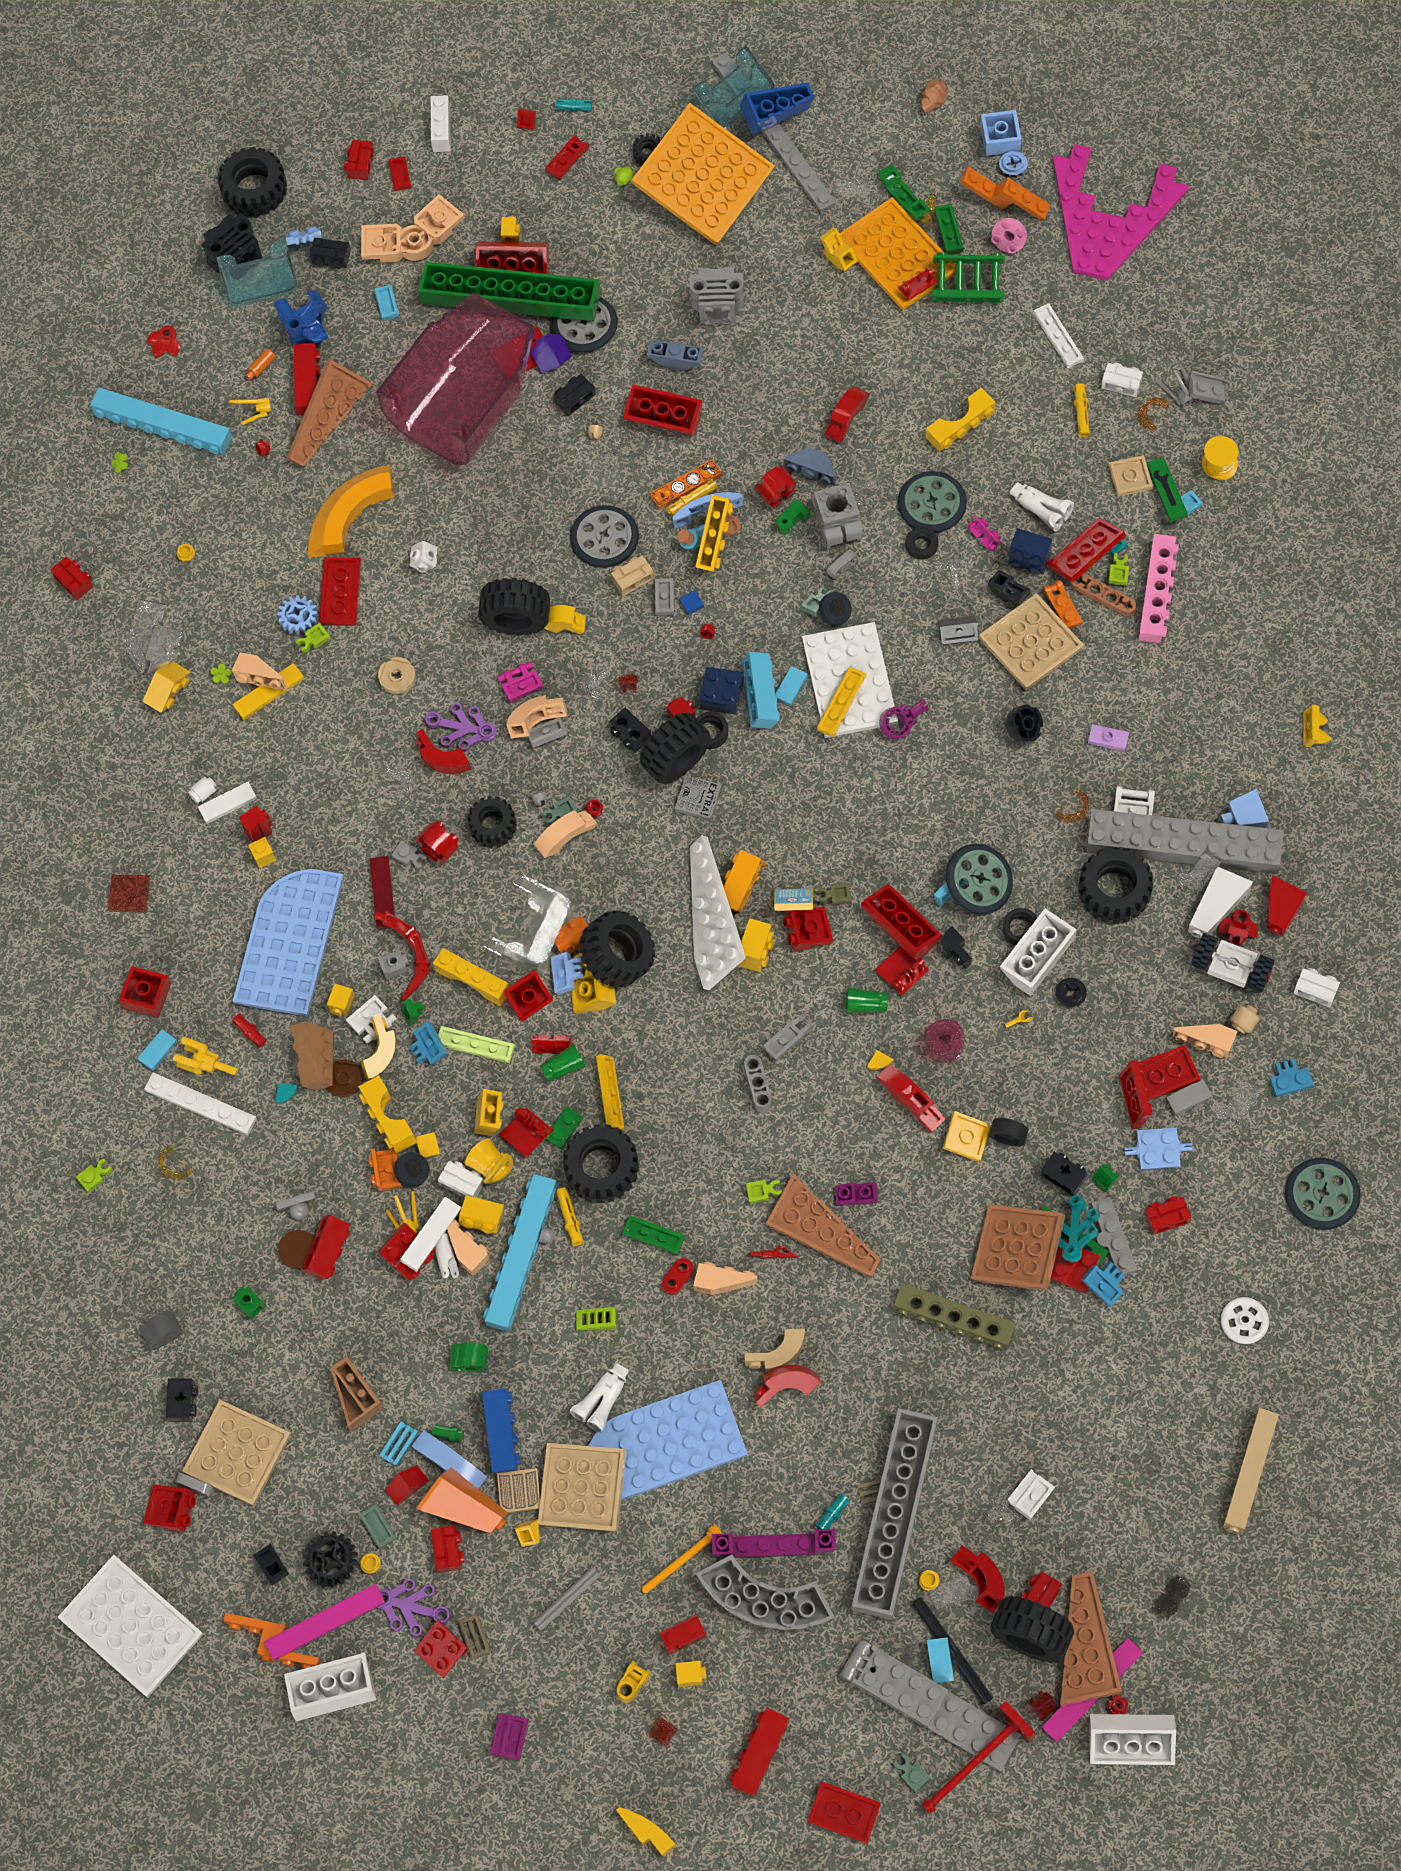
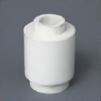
M203 777L190 788L191 790L188 794L198 804L200 801H205L216 791L214 788L216 784L210 777Z

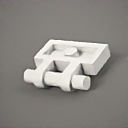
M374 995L349 1016L346 1022L358 1035L366 1031L368 1034L363 1040L366 1044H369L372 1040L375 1041L377 1039L374 1029L371 1027L370 1018L372 1016L380 1014L381 1018L384 1017L387 1029L392 1026V1023L397 1018L393 1014L386 1018L384 1014L388 1011V1008Z

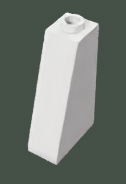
M1217 867L1193 916L1188 932L1196 938H1201L1203 933L1210 935L1250 892L1253 881Z

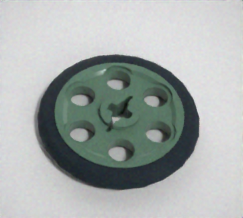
M927 471L907 480L899 492L897 503L899 512L908 525L913 528L928 527L935 533L952 528L961 520L966 511L967 498L963 487L956 479L942 472ZM934 483H939L942 485V487L938 490H935L932 488V485ZM921 487L924 489V492L917 494L914 492V489ZM948 494L954 495L955 499L952 501H947L945 499V496ZM930 495L933 501H935V507L929 502ZM912 503H917L920 507L917 510H913L909 506ZM948 510L951 514L948 517H943L940 512ZM926 514H930L933 517V519L931 521H925L922 517Z
M975 843L959 848L950 858L946 869V883L952 898L959 906L974 914L993 913L1004 906L1011 895L1013 888L1011 868L1003 855L990 846ZM979 856H983L986 859L985 866L979 864ZM962 861L968 862L970 866L969 871L963 870L961 866ZM993 869H997L1000 872L999 878L993 877ZM980 875V878L984 881L979 883V879H976V877ZM960 879L966 881V889H962L959 886ZM990 887L996 888V897L990 894ZM974 892L980 894V902H976L973 899Z
M1313 1158L1304 1161L1290 1173L1285 1186V1198L1289 1210L1300 1222L1315 1229L1327 1230L1344 1225L1356 1214L1360 1204V1186L1356 1177L1345 1165L1333 1159ZM1319 1170L1323 1173L1324 1177L1317 1180L1313 1177V1172ZM1340 1177L1343 1180V1184L1335 1186L1332 1183V1178ZM1302 1182L1308 1184L1309 1190L1307 1192L1300 1191L1298 1184ZM1327 1184L1325 1193L1328 1195H1325L1321 1203H1319L1321 1197L1317 1191L1321 1192L1324 1185ZM1339 1195H1343L1348 1201L1346 1204L1341 1205L1337 1202L1336 1198ZM1306 1201L1311 1202L1314 1205L1313 1210H1305L1303 1203ZM1330 1208L1333 1211V1215L1325 1217L1322 1214V1209Z

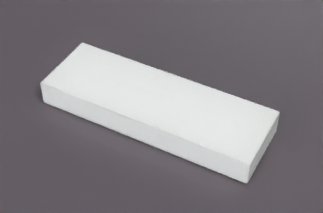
M246 782L198 806V809L206 824H209L256 800L257 797L249 782Z

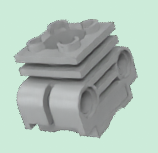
M724 267L721 269L698 268V274H689L691 305L694 310L699 311L700 324L736 323V310L741 309L745 302L743 273H734V267Z
M850 483L816 491L812 494L814 513L827 549L833 545L843 543V538H846V541L863 539L859 520L860 513Z

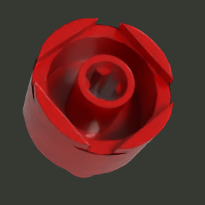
M780 465V469L776 466L768 471L761 478L763 482L760 485L757 483L754 488L767 505L775 509L782 503L781 500L784 497L790 498L796 492L794 488L797 482Z
M438 820L435 823L431 822L415 838L416 843L420 841L422 844L421 850L433 861L437 862V860H440V865H443L459 848L457 836L453 833L449 834L445 830V826Z

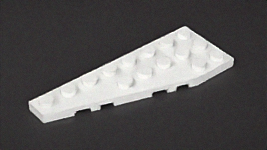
M702 835L690 846L694 960L703 989L710 990L740 964L746 956L708 837Z

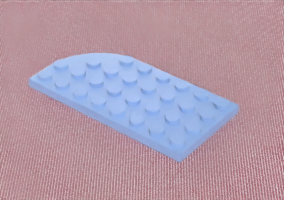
M316 869L301 870L279 879L264 893L257 907L233 998L234 1004L308 1017L344 879L343 874Z
M721 1380L616 1416L606 1422L603 1431L599 1432L598 1430L589 1443V1446L627 1450L621 1501L748 1456Z

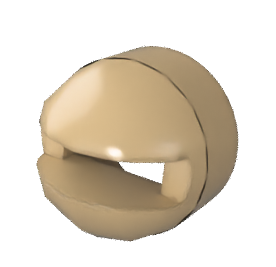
M588 426V434L591 439H599L602 436V426Z

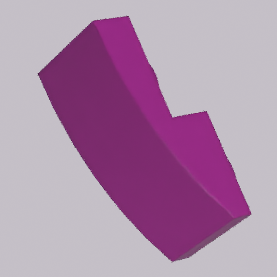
M876 1182L857 1185L855 1183L835 1185L836 1205L879 1203Z

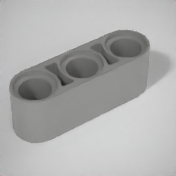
M750 1055L745 1059L744 1067L753 1103L758 1112L767 1113L772 1107V1101L762 1061L758 1056ZM750 1064L758 1065L756 1069H750L748 1066ZM757 1081L763 1083L760 1087H755L753 1084ZM761 1099H765L768 1101V1103L765 1105H760L758 1101Z

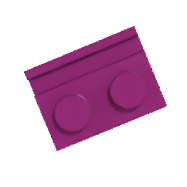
M499 1713L490 1755L520 1761L529 1719Z

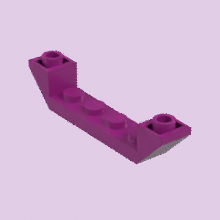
M835 1529L815 1530V1533L757 1536H733L732 1533L712 1534V1554L721 1557H728L730 1555H733L734 1558L819 1555L836 1550Z

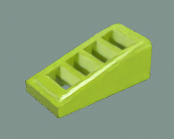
M616 1307L577 1310L576 1330H617ZM582 1315H586V1325H582ZM590 1315H594V1324H590ZM598 1315H602V1323H598ZM606 1315H610V1322L606 1323Z

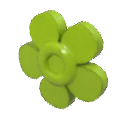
M120 452L115 453V459L112 460L111 465L115 467V472L121 473L122 469L126 470L128 467V463L125 462L128 456Z
M219 664L218 669L212 668L210 671L211 675H213L212 680L214 683H219L221 680V683L226 684L229 682L228 677L232 675V671L226 669L224 664Z

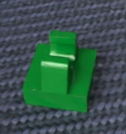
M411 999L403 1002L401 1012L409 1026L417 1022L419 1015L423 1014L424 1006L421 1002L413 1003Z
M1103 1164L1098 1168L1092 1180L1107 1192L1111 1189L1119 1174H1114L1110 1170V1165L1106 1166Z

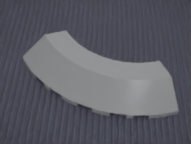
M733 1555L696 1573L703 1587L723 1608L740 1619L758 1626L780 1630H797L817 1626L835 1619L816 1581L799 1587L777 1588L752 1578L741 1568Z

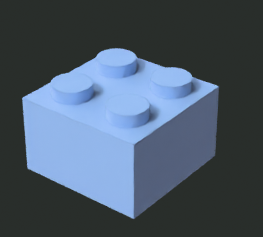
M1016 110L981 114L980 127L986 156L1005 154L1009 151H1021L1022 139Z

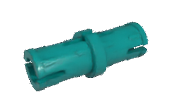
M557 98L556 110H572V112H576V110H592V100Z
M840 1493L833 1504L825 1509L826 1512L815 1526L819 1530L829 1529L835 1520L841 1517L840 1514L850 1503V1499Z

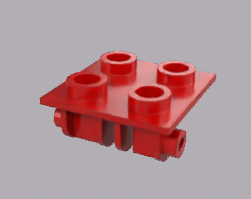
M900 946L875 971L903 996L929 969L924 965L925 962L922 958L914 959Z
M519 1107L515 1110L516 1117L499 1136L527 1158L553 1129L528 1108L521 1109Z
M437 1620L414 1652L444 1679L461 1656L463 1657L468 1650L463 1642Z

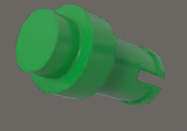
M435 1424L432 1435L449 1439L450 1442L456 1443L457 1441H462L464 1431L456 1426L451 1428Z

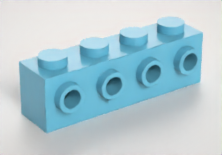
M749 652L742 659L750 724L754 728L772 729L780 718V713L777 710V695L774 689L775 679L772 675L773 664L770 660V654Z

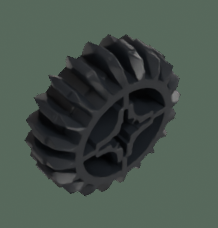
M335 1531L332 1532L331 1537H329L328 1532H324L325 1538L318 1534L317 1542L310 1540V1543L313 1545L312 1548L306 1546L305 1549L310 1553L303 1554V1558L308 1560L303 1562V1566L309 1567L305 1572L307 1575L311 1574L310 1579L312 1581L317 1579L316 1583L318 1585H321L324 1581V1586L329 1587L330 1581H332V1585L336 1587L337 1580L344 1584L343 1577L346 1576L350 1579L351 1576L348 1572L356 1571L351 1565L358 1564L356 1559H352L357 1557L358 1553L353 1551L356 1546L350 1544V1538L344 1540V1534L341 1533L337 1538ZM328 1544H334V1546L332 1545L331 1548L327 1551L320 1550L322 1547ZM340 1546L346 1551V1562L338 1558ZM333 1555L336 1561L328 1563L326 1558ZM316 1556L323 1561L321 1572L317 1571L315 1567ZM333 1568L341 1569L337 1573L327 1575Z

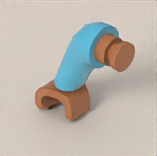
M728 514L727 522L730 523L728 532H724V534L731 536L737 533L741 526L737 516ZM705 524L679 531L677 539L680 545L688 550L700 547Z

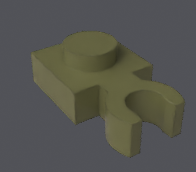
M850 883L830 885L831 890L826 888L817 889L818 894L825 895L824 898H818L819 904H825L829 900H832V905L851 903Z

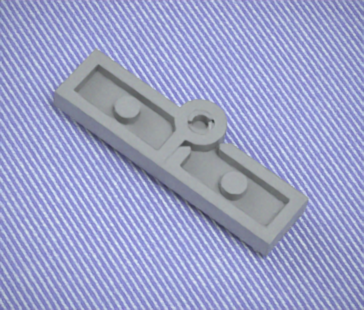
M1108 1197L1092 1202V1208L1097 1209L1100 1214L1097 1222L1101 1233L1097 1236V1243L1105 1249L1108 1248L1114 1267L1116 1266L1119 1269L1118 1273L1122 1271L1125 1275L1137 1272L1136 1264L1111 1198Z

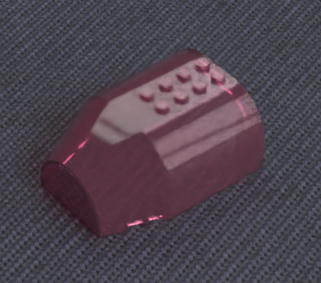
M476 293L471 294L456 305L457 308L450 313L445 312L442 315L443 318L437 322L432 321L428 324L376 391L382 413L398 431L438 456L458 465H466L519 397L535 333L533 325Z

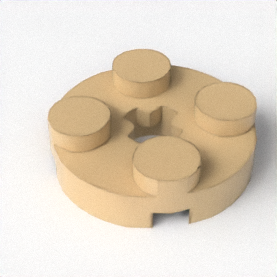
M394 657L387 663L385 661L380 666L378 678L381 687L387 692L404 694L414 685L416 674L413 666L407 659ZM397 672H400V678L395 679L392 676L393 674L396 675Z

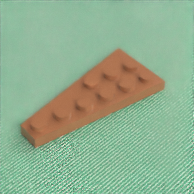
M327 359L286 458L300 466H305L316 453L319 445L326 441L329 433L336 429L351 411L355 402L362 398L365 390L370 388L373 383L333 360Z
M793 1173L769 1216L766 1226L872 1278L881 1259Z
M1093 1571L1072 1575L1068 1622H1071L1074 1627V1635L1064 1660L1061 1706L1122 1693Z

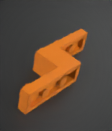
M968 166L965 168L960 180V184L1001 210L1014 203L1040 221L1046 218L1050 204L1009 177L995 184Z
M225 1613L224 1622L229 1625L228 1628L238 1631L241 1628H246L249 1633L260 1635V1632H262L257 1654L262 1657V1661L274 1663L264 1641L288 1628L282 1624ZM294 1652L277 1659V1661H282V1665L294 1667V1664L302 1665L301 1669L320 1665L322 1662L318 1657Z

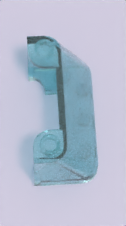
M747 45L736 54V61L740 66L712 87L708 82L702 81L692 88V91L706 112L723 128H727L744 115L740 105L746 93L774 89V82Z
M286 240L276 242L271 246L270 257L238 265L235 258L231 255L216 257L230 305L241 307L290 295L297 290L298 284Z

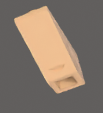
M239 653L232 669L238 682L287 690L288 687L283 677L257 655Z
M1220 1024L1175 1027L1173 1031V1037L1177 1041L1191 1043L1195 1048L1199 1050L1206 1049L1220 1058L1223 1056L1228 1057L1237 1035L1236 1030Z
M454 1219L447 1230L459 1264L474 1276L490 1260L487 1254L489 1251L481 1243L477 1245L473 1241L475 1238L468 1231L463 1232L459 1229L460 1224Z
M704 1262V1264L699 1263L693 1286L694 1291L716 1295L755 1285L758 1279L750 1271H743L742 1273L735 1271L732 1267L724 1266L719 1268L713 1263Z

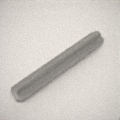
M593 1567L589 1569L534 1621L535 1626L539 1630L544 1629L600 1576L598 1571Z

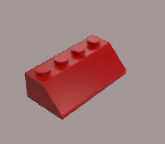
M478 241L476 244V267L548 274L549 243Z

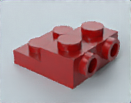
M813 907L812 910H789L783 918V926L788 928L789 931L787 941L789 945H792L793 951L811 949L813 946L831 945L833 943L825 907Z
M403 1222L377 1252L403 1278L410 1280L416 1278L420 1274V1270L414 1271L400 1262V1259L417 1237V1234ZM434 1249L428 1255L423 1264H428L433 1259L434 1256L432 1254L435 1252Z
M1058 1247L1050 1280L1086 1293L1088 1286L1081 1279L1093 1265L1098 1264L1101 1255L1082 1248L1081 1259L1072 1263L1064 1259L1062 1255L1063 1250Z
M153 1484L143 1524L185 1532L186 1527H189L191 1524V1507L196 1505L195 1492L187 1488Z

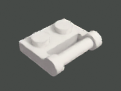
M1117 786L1114 811L1152 815L1155 791L1129 790ZM1121 797L1148 799V802L1121 799Z

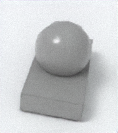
M310 1191L278 1201L276 1206L278 1211L289 1209L292 1218L302 1220L309 1213V1207L306 1203L317 1200L315 1192Z

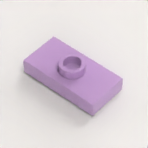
M1092 724L1088 744L1125 752L1129 732Z

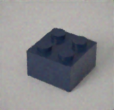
M1017 528L1010 545L1009 564L1015 568L1028 569L1034 574H1044L1051 556L1052 539Z
M706 667L699 698L700 709L737 715L744 682L743 672Z

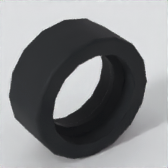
M705 712L696 718L702 725L707 722H716L722 728L721 734L711 739L707 749H716L726 742L728 738V723L721 714Z
M1016 908L1011 910L1004 919L1003 934L1012 945L1016 946L1022 937L1016 936L1011 932V922L1016 918H1025L1033 924L1038 918L1029 909Z
M995 1118L993 1119L989 1136L993 1140L1005 1145L1023 1146L1025 1145L1029 1129L1026 1125L1016 1120Z

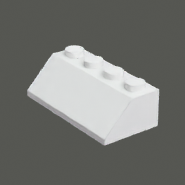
M1044 909L1001 964L1000 969L1016 987L1031 996L1074 941L1077 929L1047 909Z
M365 1653L284 1674L290 1709L295 1721L376 1700L374 1684Z
M1090 1714V1764L1175 1765L1176 1725L1174 1715Z

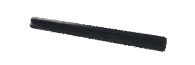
M923 1598L916 1599L912 1606L936 1639L948 1638L952 1662L982 1704L989 1703L993 1699L991 1693Z

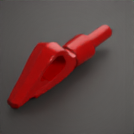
M778 1246L774 1251L750 1252V1257H763V1259L798 1258V1256L784 1246ZM783 1249L787 1252L784 1254L780 1253L779 1250Z

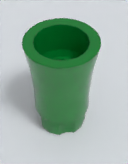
M847 987L846 1013L887 1011L888 993Z
M574 1043L559 1054L548 1059V1062L540 1065L548 1082L586 1067Z

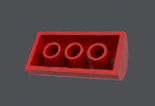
M632 384L623 419L694 436L701 419L702 400Z
M887 884L863 900L861 908L914 959L924 957L935 947L942 936L890 884Z

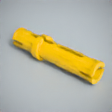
M1081 383L1074 386V406L1077 412L1078 436L1088 437V435L1090 436L1087 412L1088 399L1086 398L1085 384Z
M711 479L688 495L681 496L677 502L666 507L669 515L673 517L688 503L717 490V484Z
M563 1187L557 1189L555 1193L566 1223L564 1227L569 1233L572 1246H579L584 1242L579 1228L581 1225L576 1219L568 1189Z

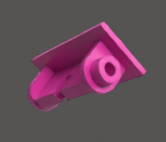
M974 515L973 517L976 521H971L968 524L969 531L977 538L982 534L984 535L979 541L986 549L994 551L997 548V543L1003 545L999 540L1001 536L994 529L991 531L987 527L989 523L983 517L979 519Z

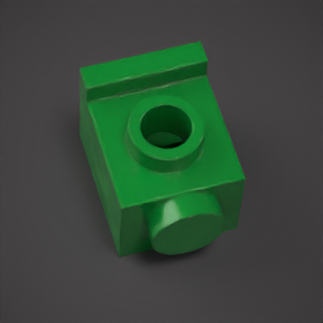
M249 1286L246 1288L241 1287L234 1294L236 1296L233 1299L234 1302L250 1320L266 1307ZM250 1297L249 1302H244V1300Z

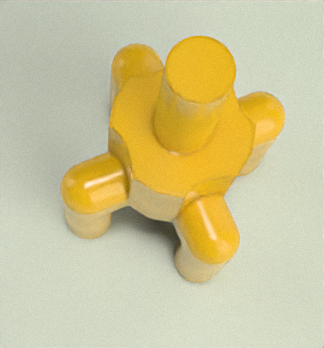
M184 1036L182 1037L181 1044L185 1045L184 1050L192 1052L194 1055L190 1059L175 1054L173 1061L177 1062L176 1067L201 1075L203 1070L213 1074L216 1069L235 1076L237 1075L238 1068L219 1062V1055L207 1050L206 1044Z

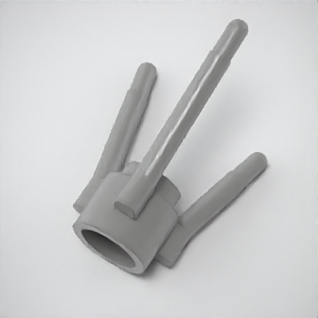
M1182 369V374L1187 387H1185L1177 370H1174V374L1182 388L1177 392L1178 397L1159 379H1155V382L1175 399L1178 405L1182 403L1183 406H1187L1195 401L1196 398L1189 397V379L1185 369Z

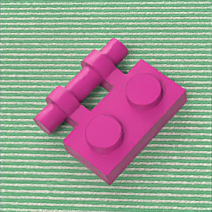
M531 661L526 664L521 663L517 668L510 671L505 670L503 674L497 676L499 683L507 681V683L502 684V688L510 703L544 688L536 670L528 673V670L534 668ZM519 674L523 675L513 680V677Z

